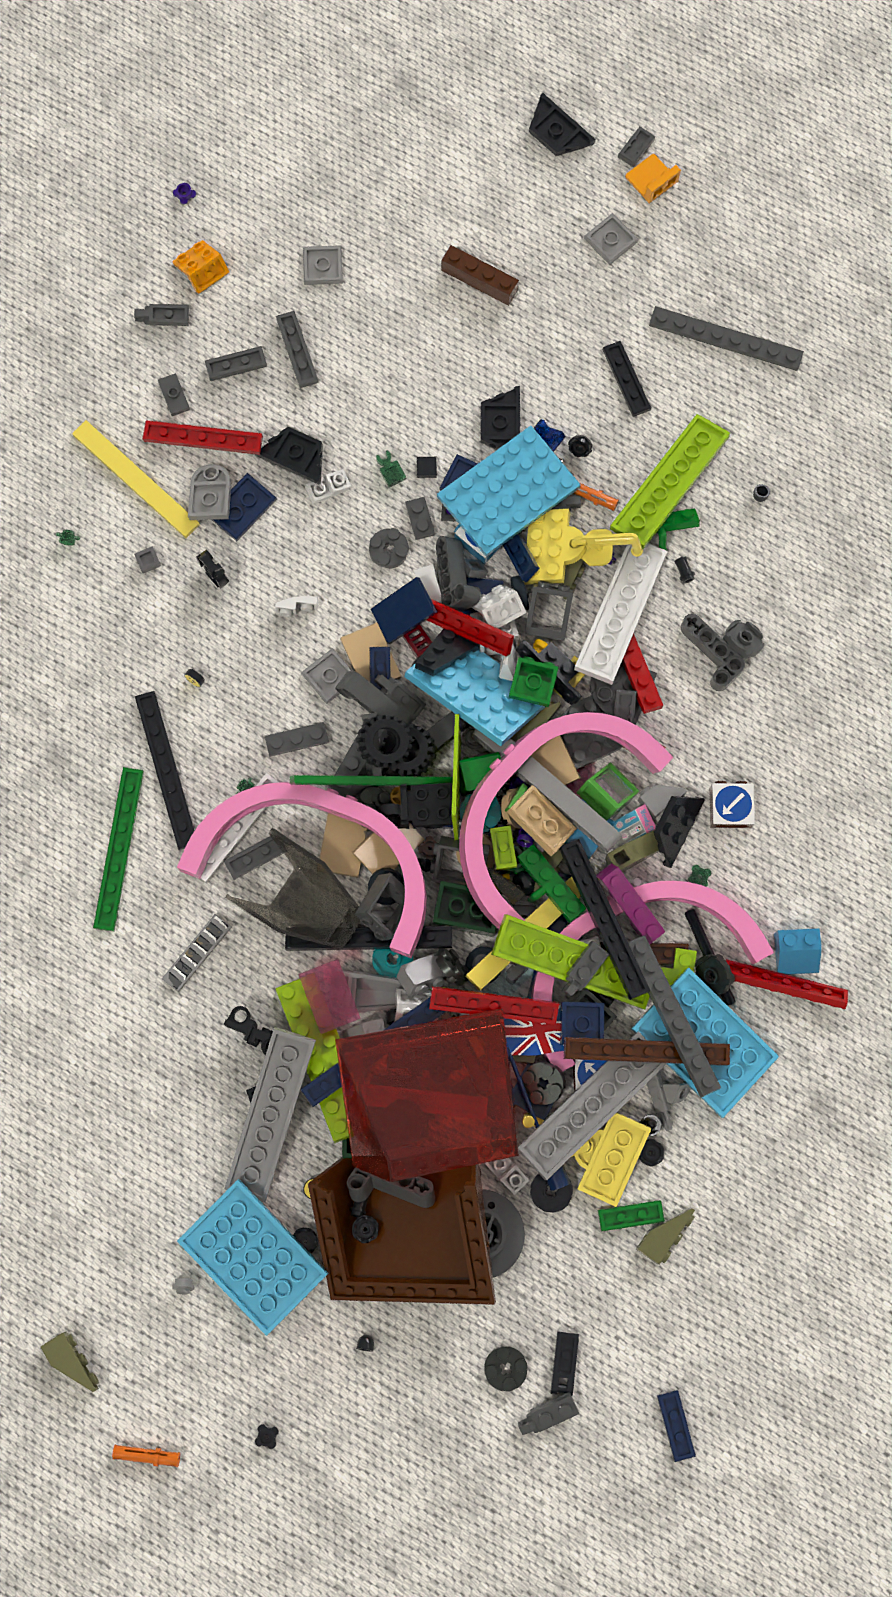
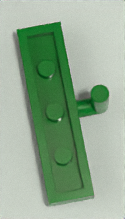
M695 508L673 511L656 532L659 536V548L667 551V531L700 527V520Z
M534 844L516 858L540 887L528 897V902L535 903L546 894L569 923L586 910V907Z

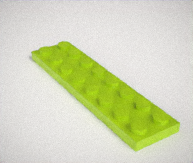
M696 414L612 522L610 530L617 534H636L642 549H644L728 440L730 432Z
M504 914L491 955L568 982L566 980L567 972L588 944ZM609 956L585 987L590 991L640 1009H646L650 997L646 993L629 1000Z
M315 973L275 988L291 1031L316 1040L307 1067L310 1081H313L347 1056ZM356 1078L350 1080L319 1103L334 1143L374 1128Z

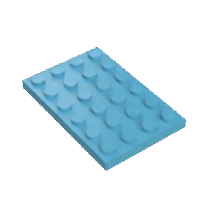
M529 426L437 493V498L487 557L578 490L581 484L535 429Z
M480 649L474 653L471 651L466 654V657L462 660L457 659L451 663L450 667L434 676L416 669L415 664L405 672L404 676L453 713L459 714L460 718L499 746L507 742L545 708V706L509 698L512 681L501 679L499 677L500 664L484 652H480Z
M687 968L670 987L698 1042L730 1044V1065H710L721 1088L701 1097L721 1118H724L779 1056L690 968ZM654 1004L631 1028L634 1033L639 1031L647 1041L672 1042ZM667 1063L699 1096L684 1064Z
M240 1179L177 1240L185 1251L266 1336L329 1274Z

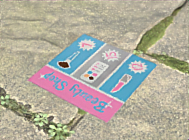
M645 804L617 819L613 826L622 835L620 839L622 845L654 831L656 828Z

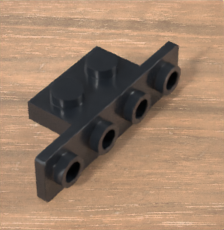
M526 640L519 644L516 652H518L521 658L530 657L536 662H551L559 667L553 689L562 696L564 701L572 705L581 699V694L568 683L578 673V671L574 670L575 664L552 642L540 653Z

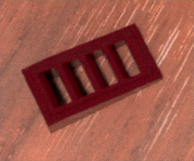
M420 624L402 636L416 658H420L432 643ZM416 631L419 632V634L410 639L409 636ZM421 637L423 638L422 641H420V642H418V643H416V644L413 643V642L416 641L417 639H419V638H421ZM426 643V647L422 648L421 650L417 649L418 647Z

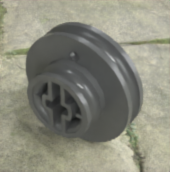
M482 1189L485 1216L489 1220L487 1232L490 1234L489 1244L494 1234L490 1230L492 1223L497 1233L494 1244L489 1248L494 1278L509 1270L519 1258L524 1245L525 1231L521 1215L510 1200L497 1192ZM489 1202H493L495 1204L494 1209L488 1208Z

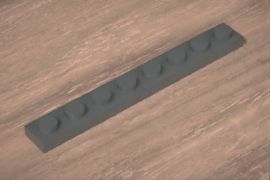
M657 306L654 308L649 326L795 371L799 369L804 352Z
M645 935L628 942L649 986L650 992L648 994L700 1098L719 1090L721 1086Z

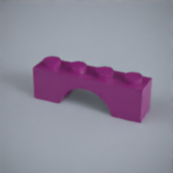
M610 864L596 875L605 891L624 911L631 923L630 925L639 937L645 935L650 945L665 933L663 927L618 866Z

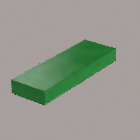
M661 1200L597 1210L601 1232L665 1222Z

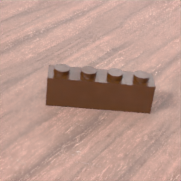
M450 245L441 260L442 272L508 306L518 291V279Z

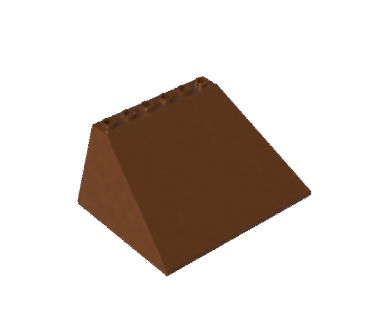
M398 1147L370 1156L430 1180L434 1187L436 1201L433 1206L423 1208L373 1188L365 1211L367 1216H371L378 1222L379 1228L377 1238L369 1243L359 1242L352 1234V1225L357 1218L350 1215V1207H353L354 1201L350 1197L347 1186L349 1176L361 1159L341 1157L308 1183L324 1269L329 1273L326 1279L331 1300L495 1305L496 1298L476 1147Z

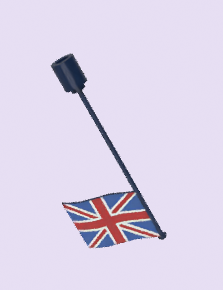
M560 1004L556 1025L493 1017L530 1115L534 1118L535 1128L539 1124L512 1055L536 1056L564 1051V1045H560ZM564 1165L547 1180L550 1191L571 1184Z

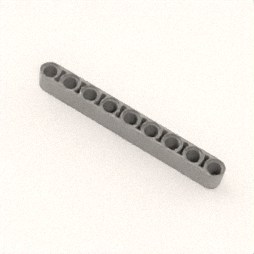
M477 729L472 733L473 738L491 754L499 752L501 758L505 755L503 751L511 743L515 744L512 739H509L502 746H499ZM530 756L514 773L529 787L534 785L575 827L603 851L608 853L622 838V835L533 757Z

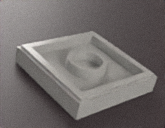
M613 213L584 236V239L609 265L638 243L639 240Z
M341 245L303 247L304 285L343 284Z
M332 648L303 670L301 674L323 701L328 704L340 694L335 689L337 684L347 671L352 670Z

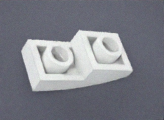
M344 469L326 474L324 479H321L320 485L311 482L305 486L312 504L324 501L351 488Z
M434 564L414 570L415 576L421 579L429 597L442 603L439 579Z
M299 596L282 600L275 605L276 613L283 617H291V615L297 614V608L305 612H312V610H317L318 597Z
M499 1147L483 1161L513 1195L530 1181Z

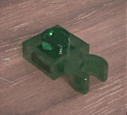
M386 450L387 459L382 460L379 455H376V461L380 466H383L379 470L388 488L406 480V475L397 460L391 462V453Z

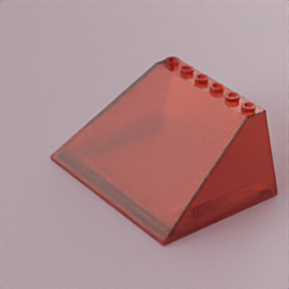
M502 1008L335 1039L354 1167L386 1181L394 1182L519 1156V1128Z

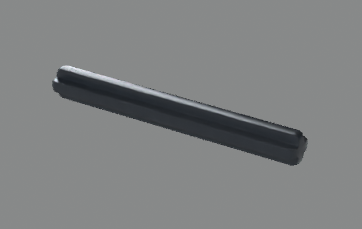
M694 909L686 911L685 917L702 955H715ZM731 989L721 995L727 1006L736 1002Z

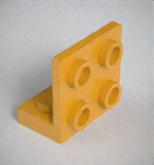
M651 154L626 173L625 178L650 204L678 182L681 169L677 165L671 169L667 168L655 154Z
M203 240L195 243L192 248L185 253H181L172 261L174 266L187 275L198 294L229 273L221 254Z

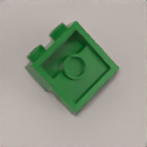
M518 657L509 698L549 707L559 667L551 662L541 663L536 662L530 657Z

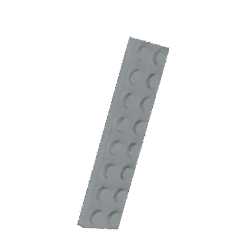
M274 1027L224 1188L225 1190H228L240 1179L260 1201H266L316 1042L315 1039Z
M638 1031L629 1040L646 1039ZM606 1061L516 1147L517 1150L544 1180H548L667 1063Z

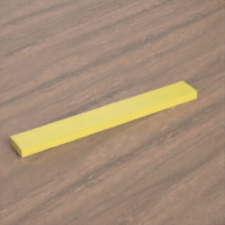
M87 420L72 433L83 446L184 538H187L200 525L197 520H189L188 512Z
M571 877L565 883L579 899L581 895ZM548 898L525 921L547 929L562 913ZM491 951L466 974V977L481 991L511 962L491 955Z

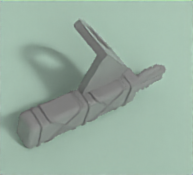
M659 1071L647 1082V1087L651 1095L653 1107L655 1108L654 1110L656 1114L660 1113L662 1126L668 1131L672 1130L673 1121L672 1116L667 1111L671 1110V1104L682 1102L687 1097L690 1087L686 1082L663 1084ZM685 1088L684 1093L680 1096L681 1091Z

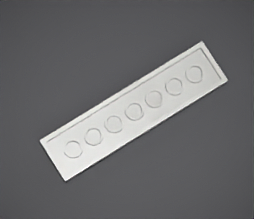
M631 544L626 546L574 670L611 685L613 684L667 554L666 550L651 544L646 545L642 555L639 557L632 555Z

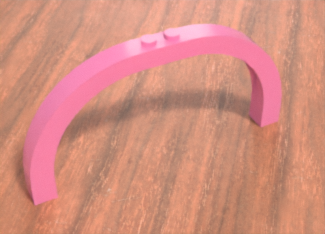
M591 712L575 713L550 720L532 729L514 745L511 743L503 751L505 755L500 760L497 758L489 766L491 770L477 785L466 806L460 829L459 851L461 867L467 887L480 910L498 929H500L504 914L524 920L494 886L483 855L482 839L485 818L491 802L500 788L540 746L559 735L569 733H592L609 738L627 748L652 774L661 772L673 756L649 733L639 726L616 716Z
M290 782L255 786L228 798L204 818L190 837L177 868L182 873L200 879L214 847L225 832L243 817L265 807L282 804L304 805L366 827L383 839L400 863L405 885V900L402 916L390 944V949L393 952L412 958L426 915V886L422 869L414 850L403 833L384 815L369 806L357 802L358 799L350 795H346V797L340 796L337 791L330 788L324 790L311 785H291Z
M658 881L634 887L644 903L677 901L691 904L709 912L733 933L752 965L774 953L764 934L749 914L737 903L711 888L684 881ZM609 895L607 899L615 916L617 917L624 913L621 907ZM588 910L564 928L560 934L578 940L586 933L595 929L596 927ZM537 971L531 999L552 1001L555 978ZM564 1051L543 1054L547 1062L558 1066L562 1072L575 1065L573 1059H564Z

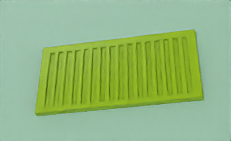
M455 714L452 786L454 840H459V760H461L462 746L459 714Z

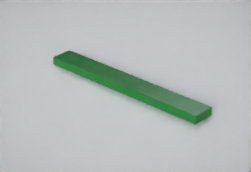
M125 767L122 770L93 925L94 929L115 932L143 780V770Z
M290 776L291 785L400 786L406 784V786L452 783L453 786V777Z

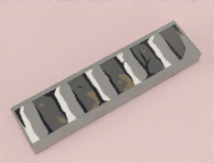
M214 914L163 976L162 980L179 993L232 927Z

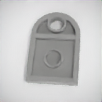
M208 464L197 469L192 475L188 507L189 520L229 519L231 479L224 467ZM210 472H216L214 477H207Z

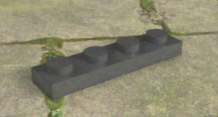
M295 311L277 315L276 320L299 388L318 383V378Z

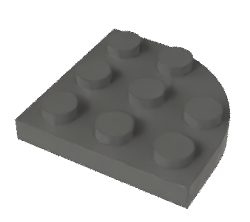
M622 662L612 685L593 677L590 679L591 695L603 714L613 716L615 689L634 691ZM649 670L654 681L657 673ZM637 698L633 722L635 725L642 711Z
M589 696L578 701L576 704H572L561 717L575 713L602 712L593 697ZM592 733L561 735L577 770L623 747L609 738Z

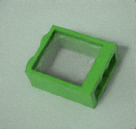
M610 762L589 778L577 791V794L607 821L629 804L638 794L639 790Z

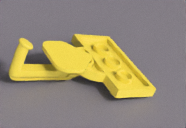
M551 509L528 526L527 546L540 569L524 584H538V581H545L550 584L564 583L566 565L573 564L580 559L588 566L607 565L612 559L613 545L631 544V553L636 557L642 555L643 549L638 536L634 533L612 534L607 529H596L583 535L581 530L569 526V509Z
M618 1112L606 1122L604 1129H599L571 1156H575L578 1164L585 1169L577 1189L617 1207L651 1128ZM524 1113L522 1116L523 1126L525 1128L535 1127L534 1118L530 1113ZM536 1117L540 1125L544 1120Z

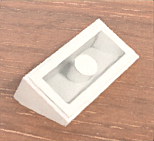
M513 644L510 655L504 656L501 654L499 671L501 679L513 681L516 666V650Z

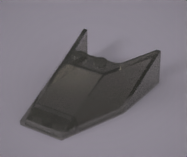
M272 827L268 834L293 865V872L270 905L231 897L228 894L224 899L278 933L343 950L360 924V919L355 915L359 907L324 861Z

